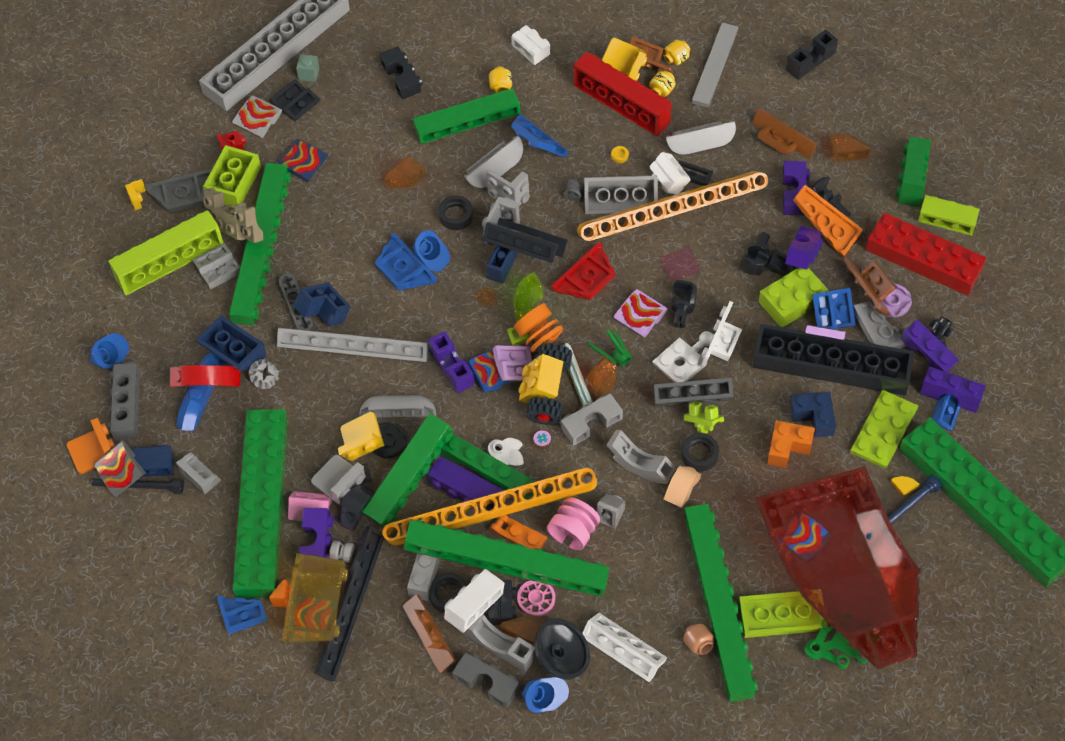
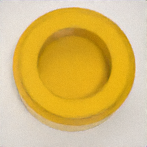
M617 146L612 149L611 159L614 162L623 163L628 160L629 152L627 148Z

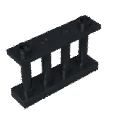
M501 217L498 220V224L486 223L482 238L483 241L549 263L554 261L555 255L563 257L568 239Z

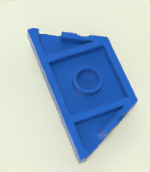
M519 114L514 120L511 127L519 137L526 138L528 144L532 147H538L562 157H566L569 153L567 149L522 114Z
M392 233L389 243L384 246L382 254L375 262L376 268L397 290L438 282L437 277L395 233Z

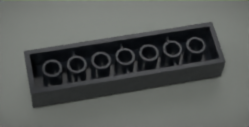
M760 324L752 368L906 395L910 382L914 351Z

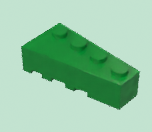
M910 136L908 143H904L903 154H906V157H902L900 168L904 169L903 172L900 171L898 182L901 183V186H897L895 196L899 197V204L920 207L926 184L925 180L931 140Z

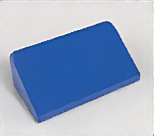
M943 394L937 402L932 419L943 429L953 430L960 410L957 398L949 394Z

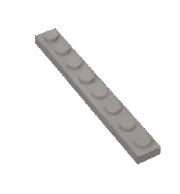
M278 328L277 347L427 362L429 342Z

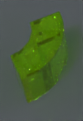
M535 272L530 273L521 280L513 296V310L516 323L533 310L535 304L543 298V286Z

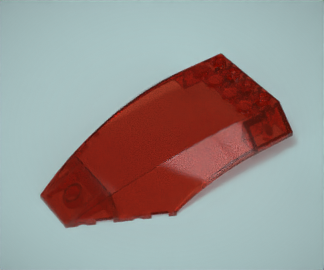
M865 466L755 498L784 567L803 598L818 614L877 669L917 657L918 595L920 594L919 575L921 568H918L897 536ZM809 516L825 528L828 533L818 542L797 554L790 549L788 544L804 518ZM867 533L872 534V538L870 540L866 539Z

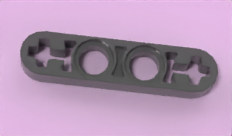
M289 273L281 275L279 285L296 328L313 331L314 325L311 316L304 318L302 315H296L294 312L297 309L293 306L295 300L288 299L290 295H298L300 291L295 277ZM285 280H288L290 282V289H288ZM303 319L305 320L306 325H308V328L304 329L301 320Z

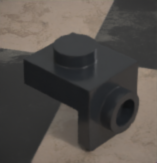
M776 249L772 251L766 266L781 276H786L798 268L785 264L787 256Z

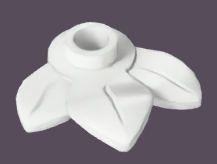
M506 438L503 441L493 440L489 443V455L507 465L520 466L523 464V457L520 451H518L523 444L519 440ZM495 446L500 447L501 450H500V451H497V450L495 449Z

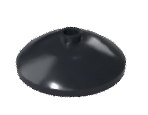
M551 619L539 627L535 635L534 645L541 665L553 676L564 680L574 679L583 674L590 661V650L583 633L574 624L563 619Z

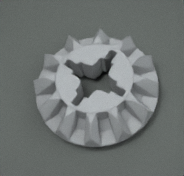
M259 359L250 366L249 378L256 387L269 389L275 385V380L279 379V370L275 367V363H271L269 359ZM266 368V373L269 374V376H266L263 379V374L260 372H262Z

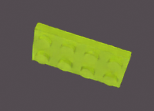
M882 390L850 453L887 469L918 409V405Z
M821 589L739 597L744 638L817 632L822 628V620L826 618Z

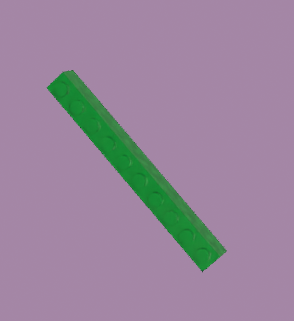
M266 163L255 206L256 222L263 231V240L256 243L247 240L229 313L231 322L234 324L254 326L255 319H259L260 310L258 306L263 302L262 289L266 288L267 277L265 276L266 273L270 272L271 264L269 259L274 255L273 242H277L278 232L276 229L281 226L280 212H284L285 203L283 200L284 197L287 198L288 196L287 183L291 182L292 177L288 166L285 164Z
M709 504L686 507L684 518L729 703L754 698L755 691H758L757 682L751 676L753 666L751 659H747L746 656L748 646L746 640H742L743 626L741 620H737L738 606L732 600L731 595H734L733 586L727 580L729 570L727 564H723L724 550L718 544L720 535L718 528H714V511H710Z
M410 520L403 549L601 597L606 589L610 568L601 563L585 562L581 558L572 559L560 553L551 554L539 548L531 549L526 548L522 544L506 543L502 539L493 540L481 534L472 535L460 529L451 530L443 525L426 524L422 520Z

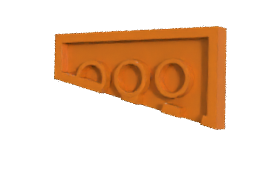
M806 185L801 188L793 199L815 228L822 232L821 235L835 252L843 258L863 229Z

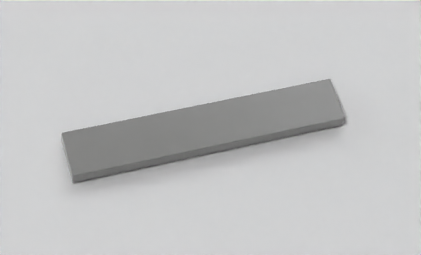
M726 23L721 24L692 98L693 104L709 108L737 35L738 26Z

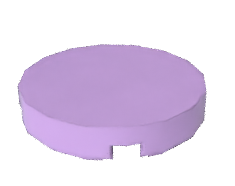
M893 284L896 289L882 300L891 312L887 317L903 316L908 312L912 303L910 292L899 284Z

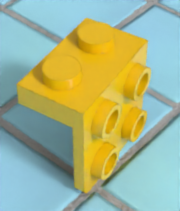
M614 37L611 39L602 61L610 64L618 71L624 72L633 80H638L640 75L638 71L641 66L645 65L647 57L644 50Z
M373 412L362 415L342 425L340 428L345 445L338 448L339 455L349 461H353L384 446L377 418Z

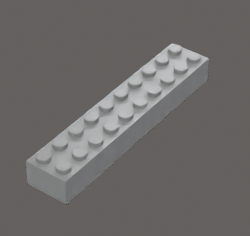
M296 1L199 80L202 93L227 112L350 10L349 1Z

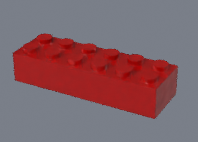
M588 52L573 65L574 86L657 137L670 124L672 102L667 98L658 95L652 89L643 86L639 81L633 80L624 72L618 71L610 64L603 62L597 56Z
M885 212L869 236L866 245V251L967 296L981 274L987 259L983 255Z

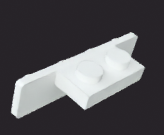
M731 301L727 307L723 306L719 315L722 317V320L717 319L713 328L716 333L715 335L711 333L707 344L710 345L709 349L705 347L700 357L704 359L701 364L703 367H705L710 354L728 361L742 329L725 322L733 304Z

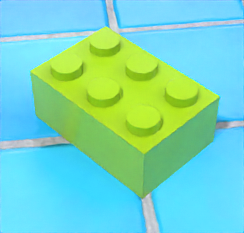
M225 145L203 189L206 190L214 187L216 193L223 192L224 205L231 204L235 206L243 203L261 169L258 154Z
M797 268L761 290L759 303L776 323L783 328L814 309V293L825 292L828 289L809 268L807 270Z

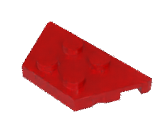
M598 242L551 285V290L591 300L615 278V271L609 263L608 256L605 255L602 249V244Z

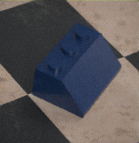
M222 315L196 339L198 344L239 371L249 370L255 361L263 360L266 357L263 342Z

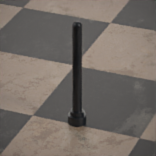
M93 478L90 481L92 486L107 487L102 479ZM174 478L170 482L137 480L128 488L165 489L173 492V494H183L185 484L183 478Z

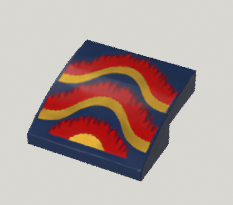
M297 139L278 164L287 165L291 175L295 174L308 183L328 155L313 145Z

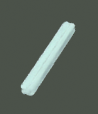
M568 343L564 344L563 347L567 346L569 349L572 350L571 346ZM573 353L571 366L568 371L582 406L590 405L593 402Z

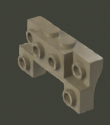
M214 187L204 190V205L212 210L211 215L221 232L236 240L247 239L253 243L263 240V231L256 222L255 207L246 208V203L244 202L235 206L231 204L224 206L223 192L216 193Z

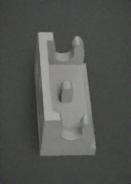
M192 452L176 462L178 470L203 494L209 492L221 481Z

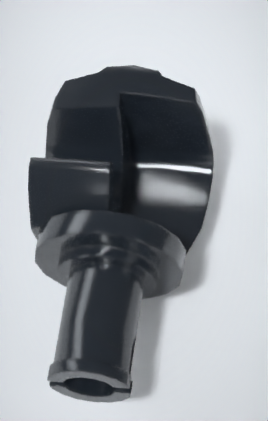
M830 177L820 178L812 190L845 216L849 217L851 212L840 203L842 196L838 194L833 197L832 190L828 191L827 189Z
M760 232L756 243L748 246V253L742 258L739 268L744 270L745 273L749 275H761L770 257L769 249L766 247L770 238L769 234Z
M676 280L673 286L674 294L682 300L675 296L672 297L671 309L676 312L673 326L677 328L680 321L679 328H684L687 314H691L694 310L698 290L697 286L692 282Z

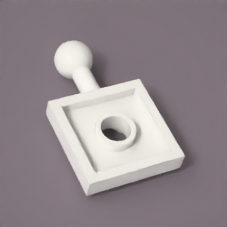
M702 332L699 336V341L692 347L679 337L653 361V365L674 383L687 382L703 368L701 364L704 359L700 358L701 355L697 352L704 346H710L707 344L711 332ZM678 359H681L685 362V364L683 366H677L674 362Z

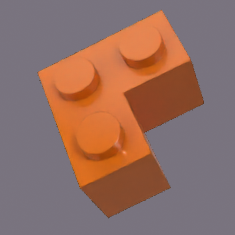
M776 420L767 464L787 468L790 451L810 455L815 428Z

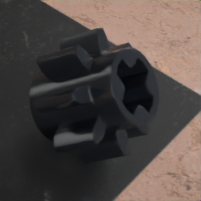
M943 316L939 319L934 318L929 325L932 327L931 333L934 336L940 334L950 338L954 332V329L951 328L953 322Z

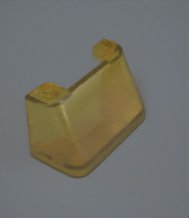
M296 553L281 642L333 641L334 637H338L340 625H336L339 595L342 581H346L348 569H344L345 561Z

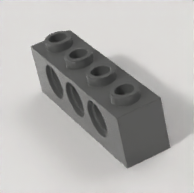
M137 363L115 364L113 372L110 373L113 387L109 390L112 405H109L111 422H108V432L112 434L114 440L134 439L138 437L140 370Z
M732 378L654 384L653 386L655 407L690 404L695 401L702 403L731 401L734 397Z

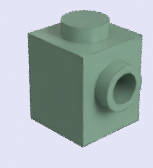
M300 54L296 67L299 80L316 82L320 69L317 56Z

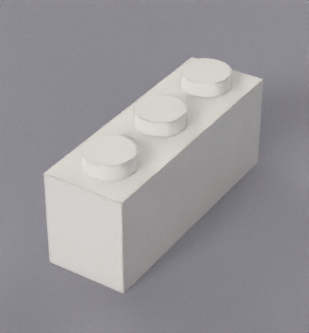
M486 569L482 573L476 574L467 587H462L458 595L446 603L444 619L464 633L503 595L505 583Z

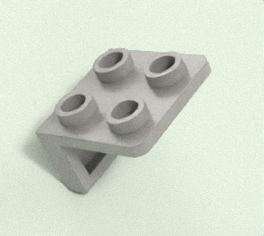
M487 171L488 194L492 198L496 199L499 196L507 200L511 199L519 203V206L528 201L530 197L528 174L522 171L510 183L494 172Z
M498 196L496 202L491 204L488 217L483 219L482 227L485 231L487 222L498 224L500 217L520 224L519 203Z
M334 455L314 475L311 482L316 488L340 505L349 491L361 484L366 476L364 467L357 462L352 466L341 456Z

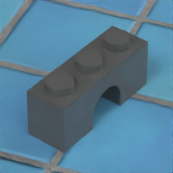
M465 652L452 672L453 680L469 689H472L479 680L490 681L492 688L488 692L489 700L505 709H508L520 690V684L515 676L511 674L505 675L500 672L497 666L493 664L487 665L475 654L469 655Z

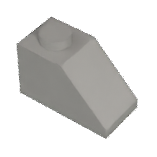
M606 494L597 504V513L600 517V523L616 529L625 510V500L617 495Z

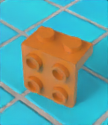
M98 418L91 420L94 431L67 442V448L79 474L95 469L94 464L115 447L112 439H107L106 437L109 432L105 423L100 424Z

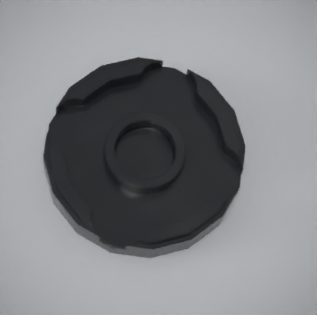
M384 422L378 424L384 446L372 452L382 458H393L401 454L407 446L405 429L396 423Z

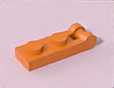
M507 515L497 517L495 523H492L489 527V531L514 544H522L526 548L542 549L547 541V536L509 518ZM503 523L508 525L506 530L501 528Z

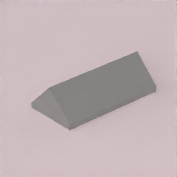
M658 176L584 177L585 214L616 213L658 200ZM658 206L653 208V212H658Z

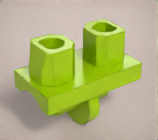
M695 401L689 404V413L684 415V421L695 423L694 426L697 428L698 433L707 434L709 431H713V426L717 422H724V416L718 415V406L708 405L705 407L704 412L702 411V402Z

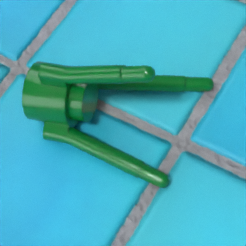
M609 329L606 330V333L617 347L612 353L613 357L592 343L587 342L588 346L611 361L614 366L619 364L622 367L632 359L630 352L625 347L616 330L613 331L615 337Z

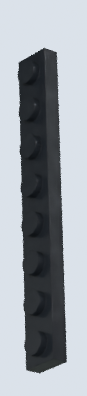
M371 525L365 527L314 672L327 681L333 682L336 679L384 540L383 533Z

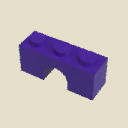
M784 161L783 185H790L796 189L784 191L783 215H805L793 199L804 185L810 188V184L806 183V180H809L810 170L806 169V161Z
M800 226L795 240L792 241L789 247L785 264L807 270L809 265L814 263L815 257H817L822 247L823 239H820L822 232Z
M918 320L914 321L900 337V340L912 351H920L929 362L928 367L949 372L959 361Z
M444 331L428 339L431 354L456 392L460 393L473 386V372L464 359L460 361L456 354L455 346L447 333Z
M929 366L920 394L935 400H939L943 394L952 395L957 398L960 408L976 413L986 385Z
M304 508L302 528L306 533L317 534V539L311 546H300L298 566L301 571L326 572V566L330 565L328 546L332 544V535L329 533L330 527H333L334 517L328 508Z

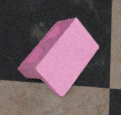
M293 491L289 496L288 519L303 521L304 508H328L329 510L332 499L326 494Z

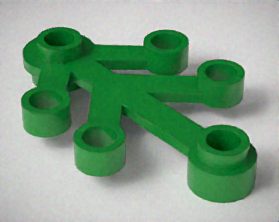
M843 613L840 618V625L833 639L824 642L827 633L832 631L834 627L832 619L824 618L821 623L822 628L816 639L806 643L805 653L812 660L823 658L836 664L839 669H846L850 660L846 655L856 659L860 664H865L868 661L869 653L863 649L857 651L848 645L862 641L875 644L881 639L882 632L880 628L872 625L867 627L864 632L843 637L847 628L853 622V616L850 613ZM843 618H848L850 622H845ZM827 621L831 627H826L824 622ZM870 631H875L877 635H872ZM812 647H817L819 651H814ZM835 649L845 655L836 656L829 652V650ZM862 654V655H864L866 658H865V659H861V658L859 657V655ZM839 660H844L846 664H841Z

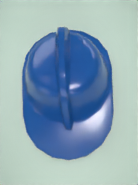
M429 230L423 231L414 239L413 250L415 255L430 270L441 271L449 263V251L434 232Z
M116 333L109 334L98 340L90 350L91 359L89 363L104 369H110L115 364H120L125 360L129 350L127 340Z
M550 677L534 679L528 682L524 691L520 692L530 711L540 713L552 711L567 700L569 689L563 679Z

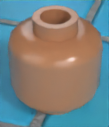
M693 624L686 629L683 640L692 653L705 655L712 650L714 636L705 625Z

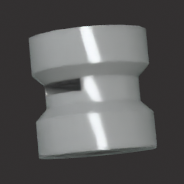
M333 540L330 548V560L337 561L341 559L343 562L351 563L355 548L354 543L347 542L343 544L341 541Z

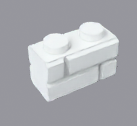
M525 25L520 31L512 34V46L532 64L536 65L550 55V43L548 40L542 39L535 29H530Z
M662 152L656 158L657 160L650 165V169L653 171L652 175L658 176V181L662 183V189L666 193L679 194L684 189V186L689 183L690 177L672 154Z

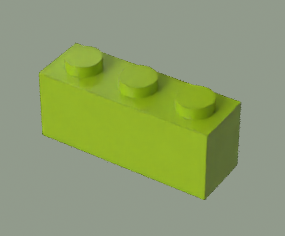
M925 195L918 222L972 236L980 209Z

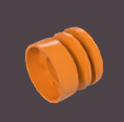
M545 303L531 310L513 326L520 337L530 335L525 342L526 345L535 342L530 348L532 353L537 352L539 346L544 343L546 345L547 343H553L564 331L562 325L553 329L559 322L557 319L550 322L547 321L552 312Z

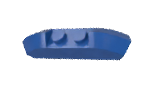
M210 352L202 359L199 365L224 366L225 361ZM189 386L179 410L176 427L186 431L196 430L215 386Z

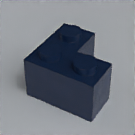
M329 282L301 288L293 305L304 318L319 315L329 327L344 323L351 308Z
M830 392L791 394L789 406L792 422L811 420L812 427L815 428L814 437L834 436L836 422Z

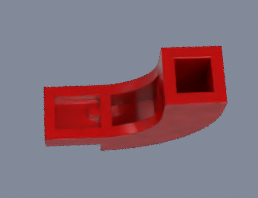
M192 365L170 367V387H240V371L231 366Z

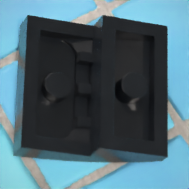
M296 79L270 99L272 105L282 109V113L293 121L298 120L320 101L317 95L309 88L305 89Z

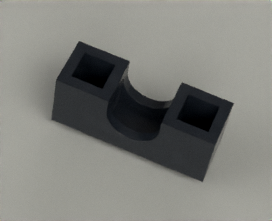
M824 30L813 38L812 45L807 51L800 47L788 56L786 70L799 80L836 53L838 39L827 30Z
M399 46L379 53L381 65L387 75L393 73L401 74L394 77V83L402 100L421 92L422 80L419 75L416 76L413 65L408 63L406 53L402 52Z

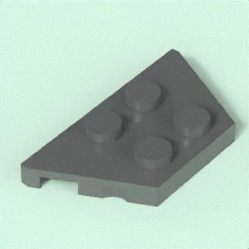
M212 169L144 186L146 192L168 213L204 205L203 186Z

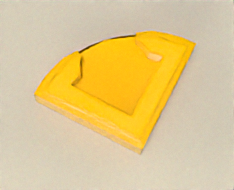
M900 476L891 479L892 485L903 497L919 487V483L909 477Z

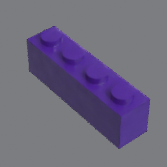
M441 456L427 474L432 488L436 490L442 489L452 499L459 498L463 502L505 491ZM495 504L487 505L486 510H492Z

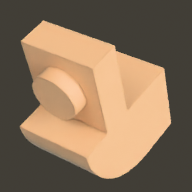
M679 466L670 481L664 500L682 508L688 501L691 491L698 483L701 474L692 467Z

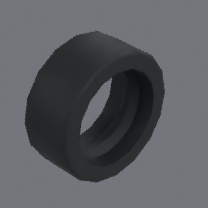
M449 196L439 205L440 222L450 230L464 229L473 220L472 204L463 196ZM461 206L466 209L467 213L460 219H450L446 217L445 212L450 207Z
M696 433L685 439L682 444L681 457L687 467H692L698 472H704L713 468L717 463L719 446L712 436L706 433ZM697 443L705 444L711 448L712 455L705 461L694 460L689 456L690 447Z
M442 574L431 583L429 589L431 603L441 613H445L444 607L446 603L439 601L437 597L438 589L448 583L456 584L460 590L464 586L467 587L465 580L457 574Z

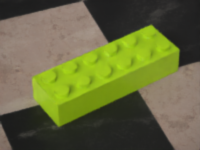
M207 210L109 260V264L117 283L126 296L224 243L218 224Z

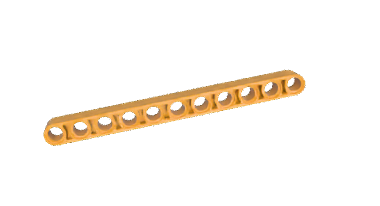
M758 171L745 173L583 222L578 226L577 234L584 240H595L763 189L768 184V177L765 173ZM759 175L760 182L756 184L755 178ZM740 181H743L744 185L742 189L739 190L738 183ZM726 186L727 191L722 195L721 188ZM709 191L710 196L705 200L704 193ZM692 196L693 202L688 205L687 198ZM675 201L676 207L671 210L670 203ZM658 206V214L653 215V208ZM639 211H641V213H642L641 219H640V220H636V218H635L636 213L639 212ZM620 217H624V218H625L624 224L621 225V226H619V224H618L619 218H620ZM607 222V229L602 231L601 224ZM590 227V234L584 236V229Z
M589 468L579 469L389 523L383 529V536L390 545L398 546L405 543L410 520H422L426 524L436 520L435 525H443L447 529L454 530L591 491L597 486V478L593 470ZM590 476L592 480L589 483L582 482L584 477ZM566 482L573 483L570 488H563ZM546 488H553L550 494H544ZM527 493L534 494L531 499H524ZM507 499H514L511 505H505ZM495 504L492 510H486L487 505ZM475 509V513L472 516H466L468 510ZM450 515H456L453 521H447ZM398 531L396 537L389 538L391 532Z

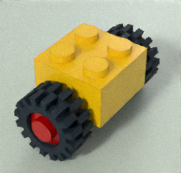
M544 343L538 348L537 358L523 368L522 376L524 377L519 387V401L528 404L526 417L530 421L533 420V423L538 422L539 424L554 426L561 422L563 404L559 403L558 400L554 401V398L558 395L561 372H564V370L568 371L571 366L573 352L567 346L563 347L564 345L562 344L559 346L557 343H554V345L547 343L546 345Z

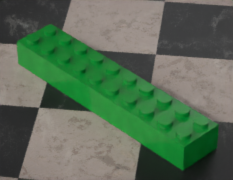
M286 409L246 411L233 591L236 598H270V595L278 587L288 433Z
M931 417L902 439L899 450L927 477L930 475L936 476L942 484L940 489L1045 588L1065 572V541Z

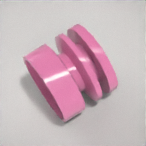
M567 497L558 508V514H555L547 525V531L560 543H563L566 536L572 538L573 541L569 548L582 550L590 539V534L595 531V527L600 523V517L585 502Z

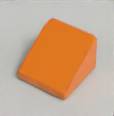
M283 580L270 595L269 599L273 606H289L291 587L288 581Z

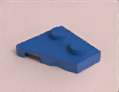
M217 597L228 634L268 621L261 600Z

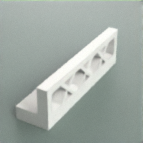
M601 613L588 620L583 631V635L589 643L648 682L653 679L657 669L667 659L665 655Z

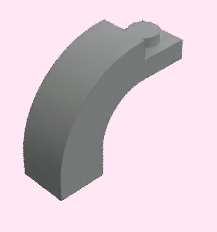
M616 430L607 444L608 448L614 453L613 459L618 464L651 482L667 484L676 470V467L666 456L651 455L642 451L631 442L622 430Z

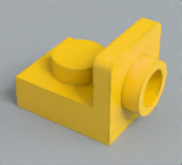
M142 179L125 185L135 211L142 208L140 202L143 199L140 193L146 191Z

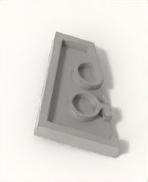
M868 301L853 305L854 315L869 343L899 349L906 347L900 340L901 334L899 329L886 321V316L883 313H878L873 307L872 302Z

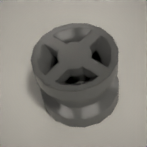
M570 179L566 184L567 188L564 190L563 196L568 200L577 202L581 198L584 184L578 180Z

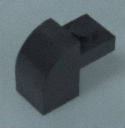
M364 484L355 486L341 503L343 507L336 522L354 531L363 516V510L376 492Z

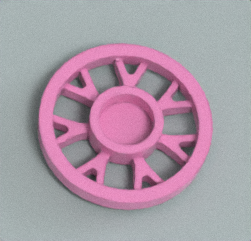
M531 580L524 583L517 594V602L520 609L530 616L547 614L553 608L556 599L551 585ZM534 584L536 589L530 591L528 586ZM541 585L547 587L544 592L539 590ZM521 593H528V598L521 597ZM552 594V599H545L544 595ZM529 601L531 605L525 608L522 604ZM545 602L549 607L544 609L541 605ZM538 606V612H532V607Z

